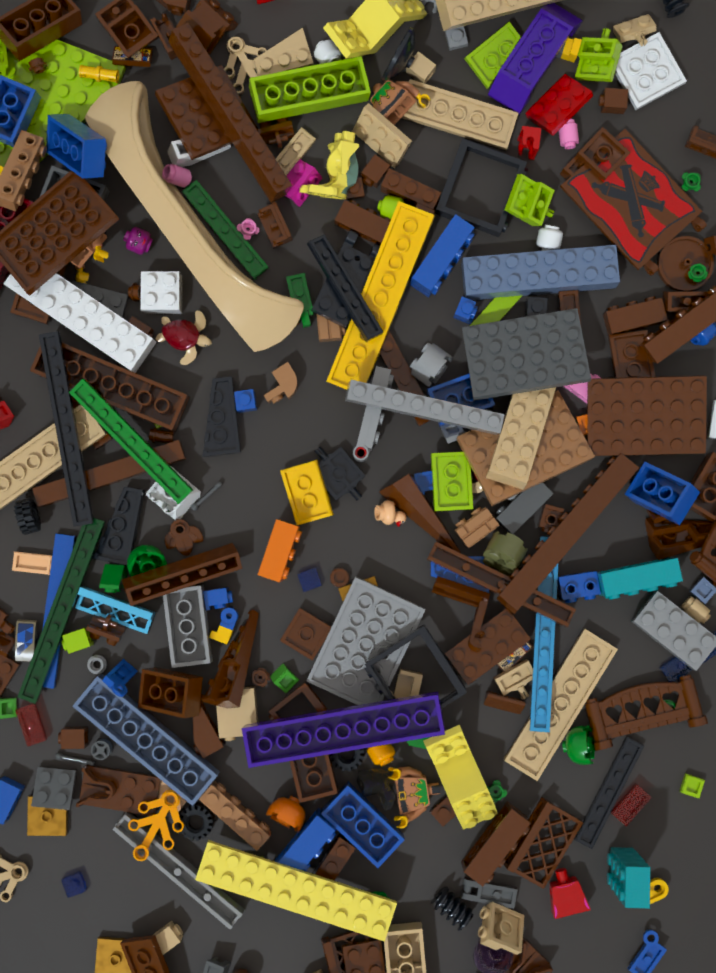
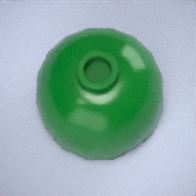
M152 545L137 546L131 551L127 559V568L130 576L167 565L163 553Z
M589 725L574 727L566 735V741L562 742L563 752H567L569 759L576 764L589 765L594 763L591 760L595 759V750L592 744L594 739L589 737L588 732H592Z

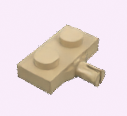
M649 14L613 26V32L620 43L637 40L640 46L647 44L645 35L656 31V24Z
M525 659L493 678L503 696L511 691L518 690L521 698L526 699V697H529V694L524 686L532 680L533 668L530 662Z

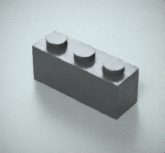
M540 483L517 494L506 507L502 505L495 512L497 514L495 519L509 533L514 534L554 493L544 483Z

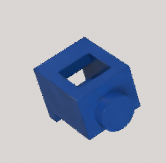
M462 296L453 318L471 325L478 309L475 306L476 302Z
M228 587L203 591L206 610H211L213 605L215 609L224 608L226 603L233 602L232 591H228Z

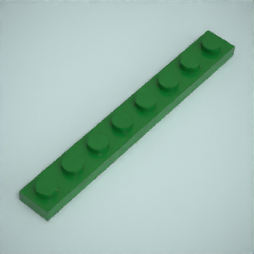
M82 379L69 392L178 504L193 491L85 379Z

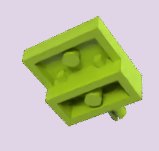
M604 28L601 38L582 37L577 55L580 58L575 74L577 80L613 81L622 44L618 39L609 38L610 29Z
M517 174L505 211L531 226H542L545 215L549 218L554 215L552 214L554 210L548 207L555 190L542 182H535L523 174Z

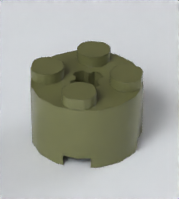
M495 532L484 551L483 563L499 570L500 573L506 576H510L517 568H520L528 548H524L523 540L507 532L506 535H502L499 532Z

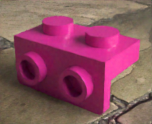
M299 159L287 174L292 187L285 196L300 207L310 195L299 193L300 187L310 184L318 185L322 180V176L313 166Z

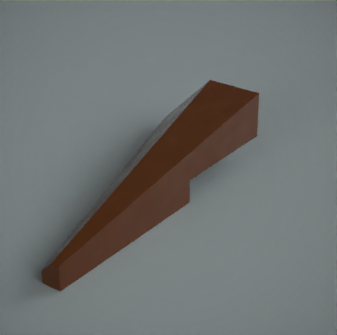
M411 473L379 491L382 496L389 501H393L399 510L403 511L440 544L461 553Z
M646 518L645 520L649 547L658 560L702 547L713 526L711 521L683 520L678 525L674 522H669L668 519L656 524L653 523L651 518Z
M255 610L248 612L249 618L245 626H240L239 631L241 633L237 640L231 642L218 664L217 675L214 680H209L208 684L210 687L206 694H201L200 700L202 702L227 709L240 707L259 613Z

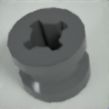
M105 738L97 740L91 747V754L97 760L106 759L113 751L111 741Z

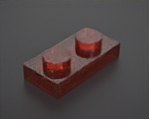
M33 703L15 710L27 747L47 740L36 704Z
M635 783L614 807L611 814L627 827L652 797Z

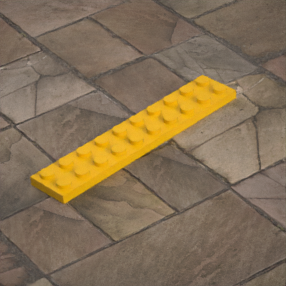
M398 201L361 293L382 328L383 334L365 342L351 318L326 382L346 390L350 380L368 383L435 215Z

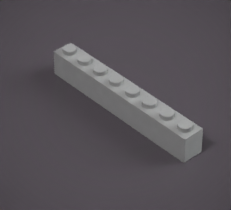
M356 380L349 381L345 401L494 435L501 434L505 415Z

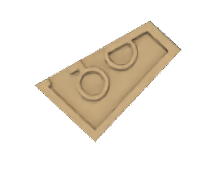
M303 28L254 59V66L258 76L313 66L314 64Z

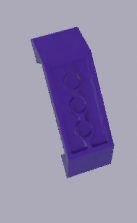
M555 3L543 6L498 71L488 96L512 111L518 112L520 115L530 100L531 92L569 36L573 37L583 20Z

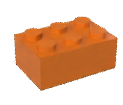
M276 519L258 572L259 576L277 582L287 579L290 570L287 567L288 562L293 561L296 550L293 549L295 542L299 543L302 531H299V526Z

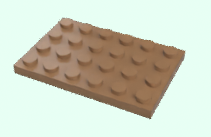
M559 390L554 393L529 479L523 490L486 478L499 434L494 435L471 430L456 438L491 506L595 457Z

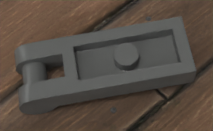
M464 877V890L461 891L460 898L486 904L494 902L514 909L518 891L517 887L496 883H485L482 887L472 878ZM472 887L477 888L476 894L471 893Z

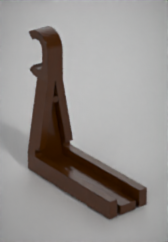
M437 576L432 593L477 607L468 646L473 651H480L482 647L480 644L474 643V637L483 638L485 635L480 629L490 593Z

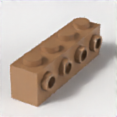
M21 130L0 175L1 207L17 211L19 205L23 204L26 189H30L32 176L38 172L39 161L41 157L45 156L47 151L43 137Z
M213 781L199 800L251 847L258 851L270 837V827L265 822H260L252 810L246 809L241 805V801L236 796H231L221 783Z

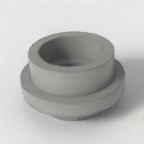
M94 655L88 660L87 667L91 673L101 674L107 668V661L101 655ZM95 661L101 663L100 668L95 667Z

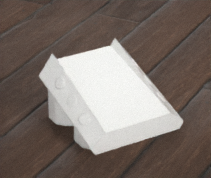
M171 467L193 491L178 504L155 482L146 492V496L162 508L166 514L176 520L183 518V515L191 505L200 498L201 491Z

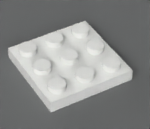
M660 32L647 38L645 46H640L638 43L620 53L615 75L623 89H628V98L635 110L687 82Z

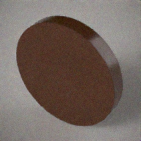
M681 236L671 240L662 248L657 259L658 274L661 280L675 291H694L703 286L709 280L714 267L713 255L707 254V251L710 250L709 247L700 239L691 236ZM694 264L704 265L708 272L706 279H702L701 282H694L688 276L690 267Z

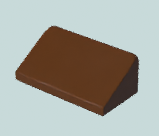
M486 691L483 702L485 706L515 714H521L526 704L521 699L503 696L491 691Z

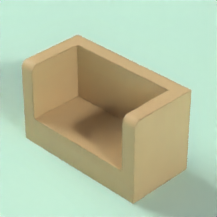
M400 668L394 692L396 699L419 695L423 674Z

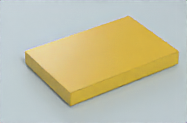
M318 460L280 470L296 525L334 515Z

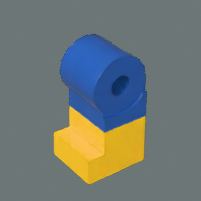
M229 607L221 612L219 628L217 631L212 630L209 638L229 644L239 616L236 609Z

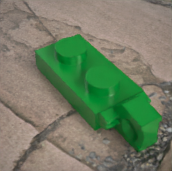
M305 273L287 276L286 280L290 297L296 298L304 304V310L301 315L303 327H310L309 316H312L313 312L311 311L312 303Z

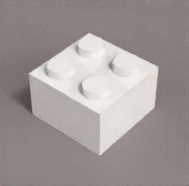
M179 271L141 272V311L144 314H182V275Z

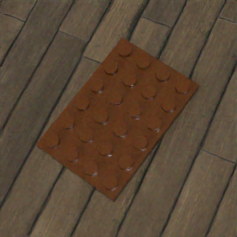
M70 171L0 231V261L30 296L116 223L119 217L85 179Z
M707 376L591 378V382H587V443L595 456L620 455L621 453L623 455L706 453Z

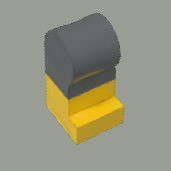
M568 38L556 57L574 63L582 40Z

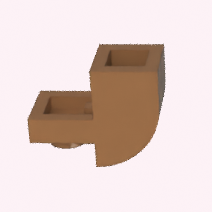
M287 362L272 372L279 386L264 395L268 403L273 402L275 404L283 399L282 395L284 394L290 400L297 391L298 380L296 374Z

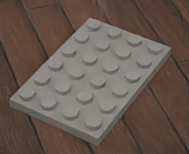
M355 576L306 681L356 705L382 701L385 695L384 693L381 695L375 687L376 681L373 677L369 678L364 669L366 668L365 663L416 630L426 609ZM411 641L374 664L388 686H390Z

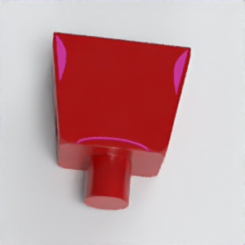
M566 868L555 870L557 880L549 883L551 912L554 919L590 911V906L576 876L568 877Z

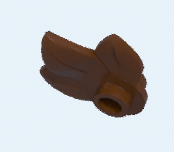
M183 519L174 520L170 526V532L165 536L166 548L172 549L176 547L185 556L191 553L193 543L203 542L201 531L196 526H189L188 522ZM182 526L183 531L178 532L176 528Z

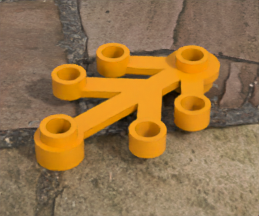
M168 789L162 794L161 798L150 802L142 801L138 805V811L142 814L147 813L150 809L162 806L158 814L129 821L128 828L131 831H137L140 827L152 824L142 844L137 845L133 850V857L137 861L147 859L149 856V846L159 828L163 838V848L171 850L174 847L175 842L170 836L165 818L169 810L173 819L172 829L175 832H181L184 829V822L180 820L177 809L181 797L174 790ZM170 795L175 799L172 803L167 800V797ZM141 804H146L148 809L146 811L141 810ZM131 822H137L138 827L132 828ZM177 822L182 825V828L179 830L175 828V823ZM170 840L172 846L166 847L165 841ZM139 849L145 850L143 856L138 854Z

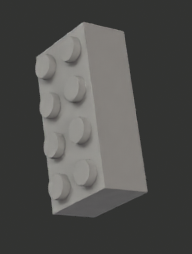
M204 585L190 586L163 595L172 668L208 664L213 661L208 616L203 594Z
M654 591L631 620L633 624L695 671L698 670L716 647L715 635L658 591Z

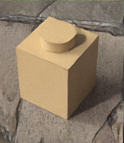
M418 51L415 56L412 55L415 59L410 68L406 67V73L416 81L426 84L435 73L436 64Z
M170 921L153 934L157 938L163 955L181 942L183 931L178 924Z

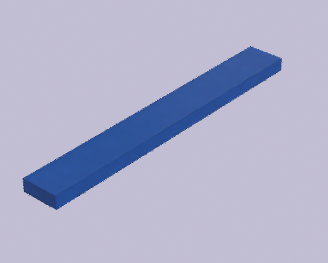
M55 534L43 627L73 551L76 536ZM62 638L43 686L44 688L54 689L56 686Z

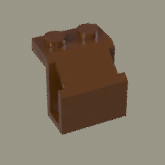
M200 0L192 12L190 10L185 12L176 28L189 23L210 55L224 33L235 30L238 23L234 20V16L231 13L224 11L220 7V3L217 0Z

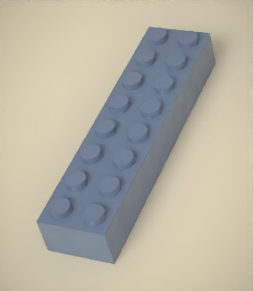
M616 245L463 257L461 263L464 297L470 300L553 294L559 291L613 289L620 283Z
M103 674L98 675L72 707L193 806L220 771L206 759L202 758L201 755H198L194 749L147 710L138 708V703L127 694L123 697L115 695L112 689L102 681L105 676Z

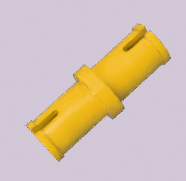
M80 65L79 67L80 78L95 79L97 82L102 80L119 82V70L104 69L102 66L90 67Z

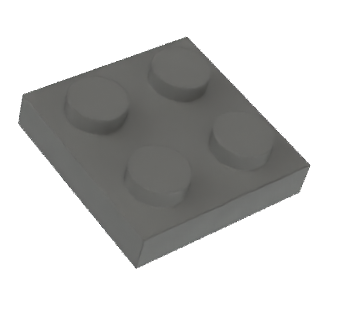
M37 767L31 806L71 810L77 771Z

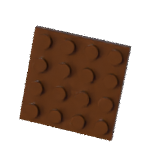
M218 66L217 68L258 131L223 66ZM191 77L155 91L156 98L191 160L233 144Z

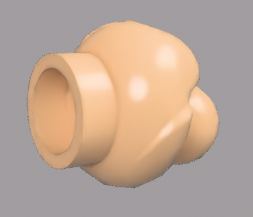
M389 500L384 501L381 505H376L374 511L375 519L382 521L386 525H391L395 522L399 527L400 524L406 521L407 517L403 511L396 512L395 503Z

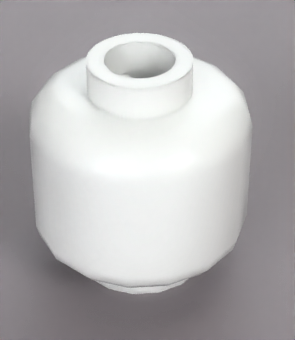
M324 40L316 45L314 57L320 64L341 60L342 53L332 40Z
M545 225L539 229L536 245L542 248L541 251L560 249L563 232L559 230L560 227Z

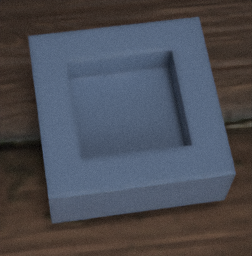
M701 577L689 591L703 604H706L716 593V588L707 579Z

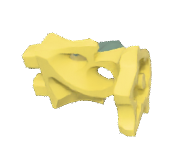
M343 131L342 133H335L334 143L327 145L331 151L327 160L329 183L302 185L299 193L320 196L322 198L346 199L348 189L356 183L358 176V162L355 151L359 148V144L354 143V132Z

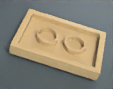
M369 103L363 108L352 130L394 168L399 165L412 142L411 139Z

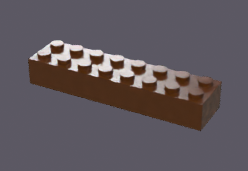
M62 343L70 389H73L82 379H85L111 406L176 432L190 399L188 395ZM40 346L30 371L46 378Z

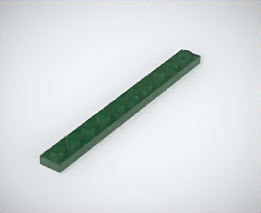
M94 518L93 524L82 525L17 696L20 699L34 704L38 702L105 521Z

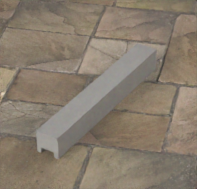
M126 812L116 823L113 830L135 848L137 845L142 844L150 828L143 826L137 831H131L128 828L129 821L138 818L132 813ZM135 821L131 822V827L137 828L138 823ZM156 834L149 846V856L147 859L227 928L231 929L235 922L243 915L245 909L220 888L196 881L198 869L173 848L165 850L162 846L163 839ZM165 842L166 847H171L169 844ZM139 849V850H138V852L141 853L142 855L145 854V850H144V849Z

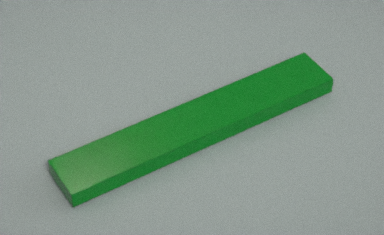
M197 180L182 191L184 196L254 280L269 268Z

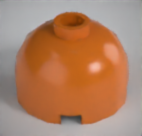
M290 796L289 799L285 797L277 798L266 812L267 816L272 815L271 819L287 828H290V826L294 827L296 832H300L305 821V810L299 805V799Z

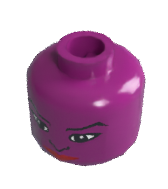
M133 227L131 231L127 230L123 241L126 242L127 250L142 255L144 252L148 253L153 239L150 232L139 227Z

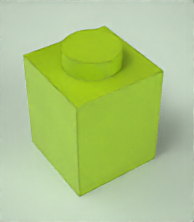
M86 628L62 636V646L65 651L67 650L68 654L94 645L93 639L89 637V631Z

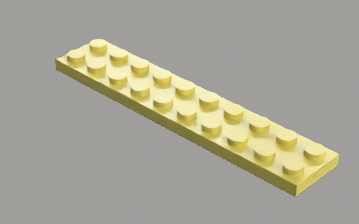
M210 840L207 842L195 879L196 881L381 941L386 939L397 905L395 900Z

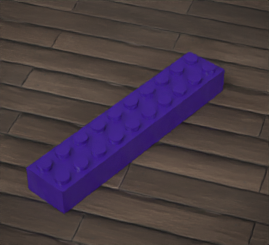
M438 692L246 724L241 728L248 768L445 735Z

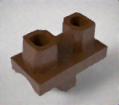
M287 117L277 119L278 124L272 126L270 121L261 122L258 131L266 144L277 143L278 148H282L281 142L294 137L292 122Z
M109 613L106 618L94 615L86 630L89 631L90 638L99 639L103 636L107 638L106 642L109 645L115 646L123 636L126 626L112 621L113 615Z

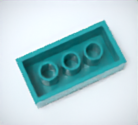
M672 557L597 572L601 592L599 595L609 600L620 598V594L623 593L630 596L639 594V590L647 592L658 590V586L666 588L678 586L677 582L683 581L678 558Z
M610 847V853L607 854V863L610 865V873H607V884L610 885L611 890L614 891L625 908L650 909V866L634 848Z

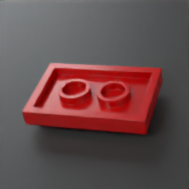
M564 74L525 114L529 120L554 136L593 97V93L590 89Z

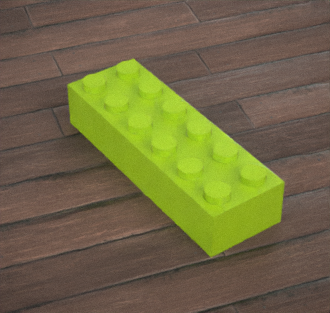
M362 56L249 79V90L258 123L366 102L371 94Z

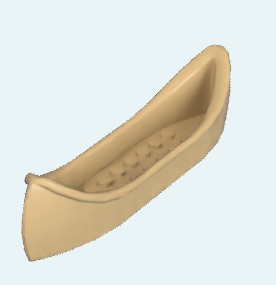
M131 81L116 85L102 93L89 108L85 120L92 130L106 138L107 150L105 152L197 281L254 352H258L282 342L298 324L304 310L303 302L296 298L266 290L244 275L225 255L177 187L163 179L162 171L164 165L152 132L146 86L140 81Z

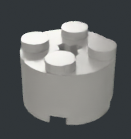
M427 343L421 351L423 353L419 359L416 358L410 365V368H412L411 375L431 388V382L435 384L448 368L445 365L447 360L451 362L453 357L436 344Z

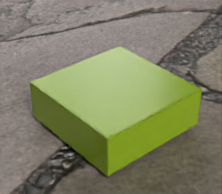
M685 773L679 792L700 798L705 780Z

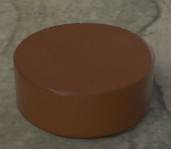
M336 568L330 574V581L336 587H343L349 581V574L343 568Z

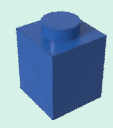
M253 389L234 392L238 413L257 410L256 396Z

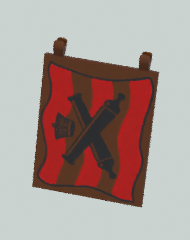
M624 129L615 139L630 154L605 181L584 164L560 187L601 232L616 245V248L637 270L643 266L646 272L652 276L659 270L658 265L650 260L689 223L692 224L697 232L702 231L707 226V223L698 217L703 211L636 139ZM605 150L599 151V155L602 158L608 157V153ZM595 155L591 158L605 173L617 162L612 155L604 163L599 162Z

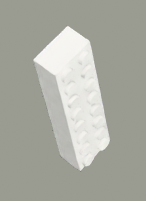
M57 273L30 296L11 274L4 282V285L134 373L137 372L156 344L153 338Z

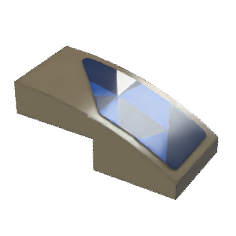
M17 620L15 661L31 662L38 638L37 620Z

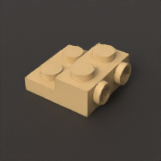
M494 902L484 906L480 911V918L482 919V926L478 930V936L481 938L480 944L494 950L502 948L517 955L522 953L524 915Z

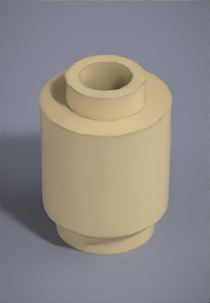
M692 596L687 598L681 605L683 611L698 623L704 624L711 616L709 615L710 609Z

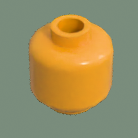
M392 744L369 747L367 748V753L375 765L383 767L394 760L395 749Z

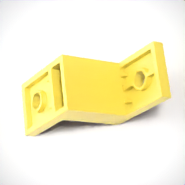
M365 0L348 20L328 22L323 29L347 59L375 54L404 22L423 19L428 13L419 0Z
M460 725L446 730L445 735L430 737L423 741L463 830L472 828L484 820H490L498 814Z

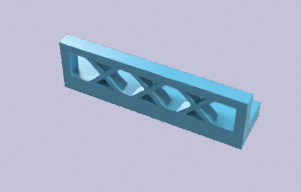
M85 586L79 588L78 595L80 596L75 607L76 609L106 618L107 615L103 614L99 608V605L106 604L113 611L110 614H114L116 617H113L112 621L148 634L156 612L137 605L130 606L129 602ZM84 597L92 599L95 604L90 608L81 606ZM120 610L128 612L131 618L122 621L119 619L117 612ZM141 617L148 620L145 629L137 625L135 618Z

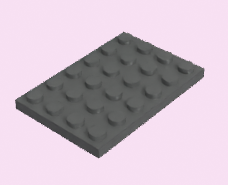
M577 308L462 327L474 400L591 382Z

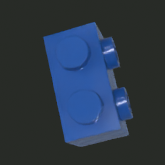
M597 571L558 576L560 600H565V603L576 602L579 597H584V600L595 599L596 595L601 594Z

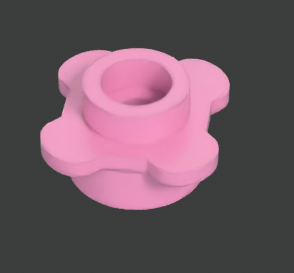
M250 218L237 225V231L243 234L245 240H250L251 236L259 233V228L256 227V223Z

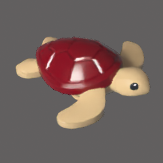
M198 310L195 312V324L188 320H175L171 322L168 317H162V324L164 325L162 333H159L155 338L158 342L166 340L174 349L186 350V354L180 360L182 365H188L196 359V344L201 347H207L212 344L208 336L199 334L206 327V319L204 314Z

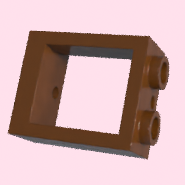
M305 681L268 711L270 713L268 717L270 720L281 719L277 711L301 692L304 693L317 712L328 711V709L307 681Z

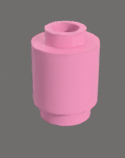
M570 119L559 130L560 146L565 147V149H573L579 144L578 127L574 119Z
M167 164L162 171V177L167 183L182 188L189 185L192 180L189 169L175 164Z

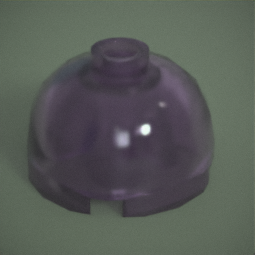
M479 940L473 951L474 964L481 973H505L513 964V953L502 948L494 950L480 944Z

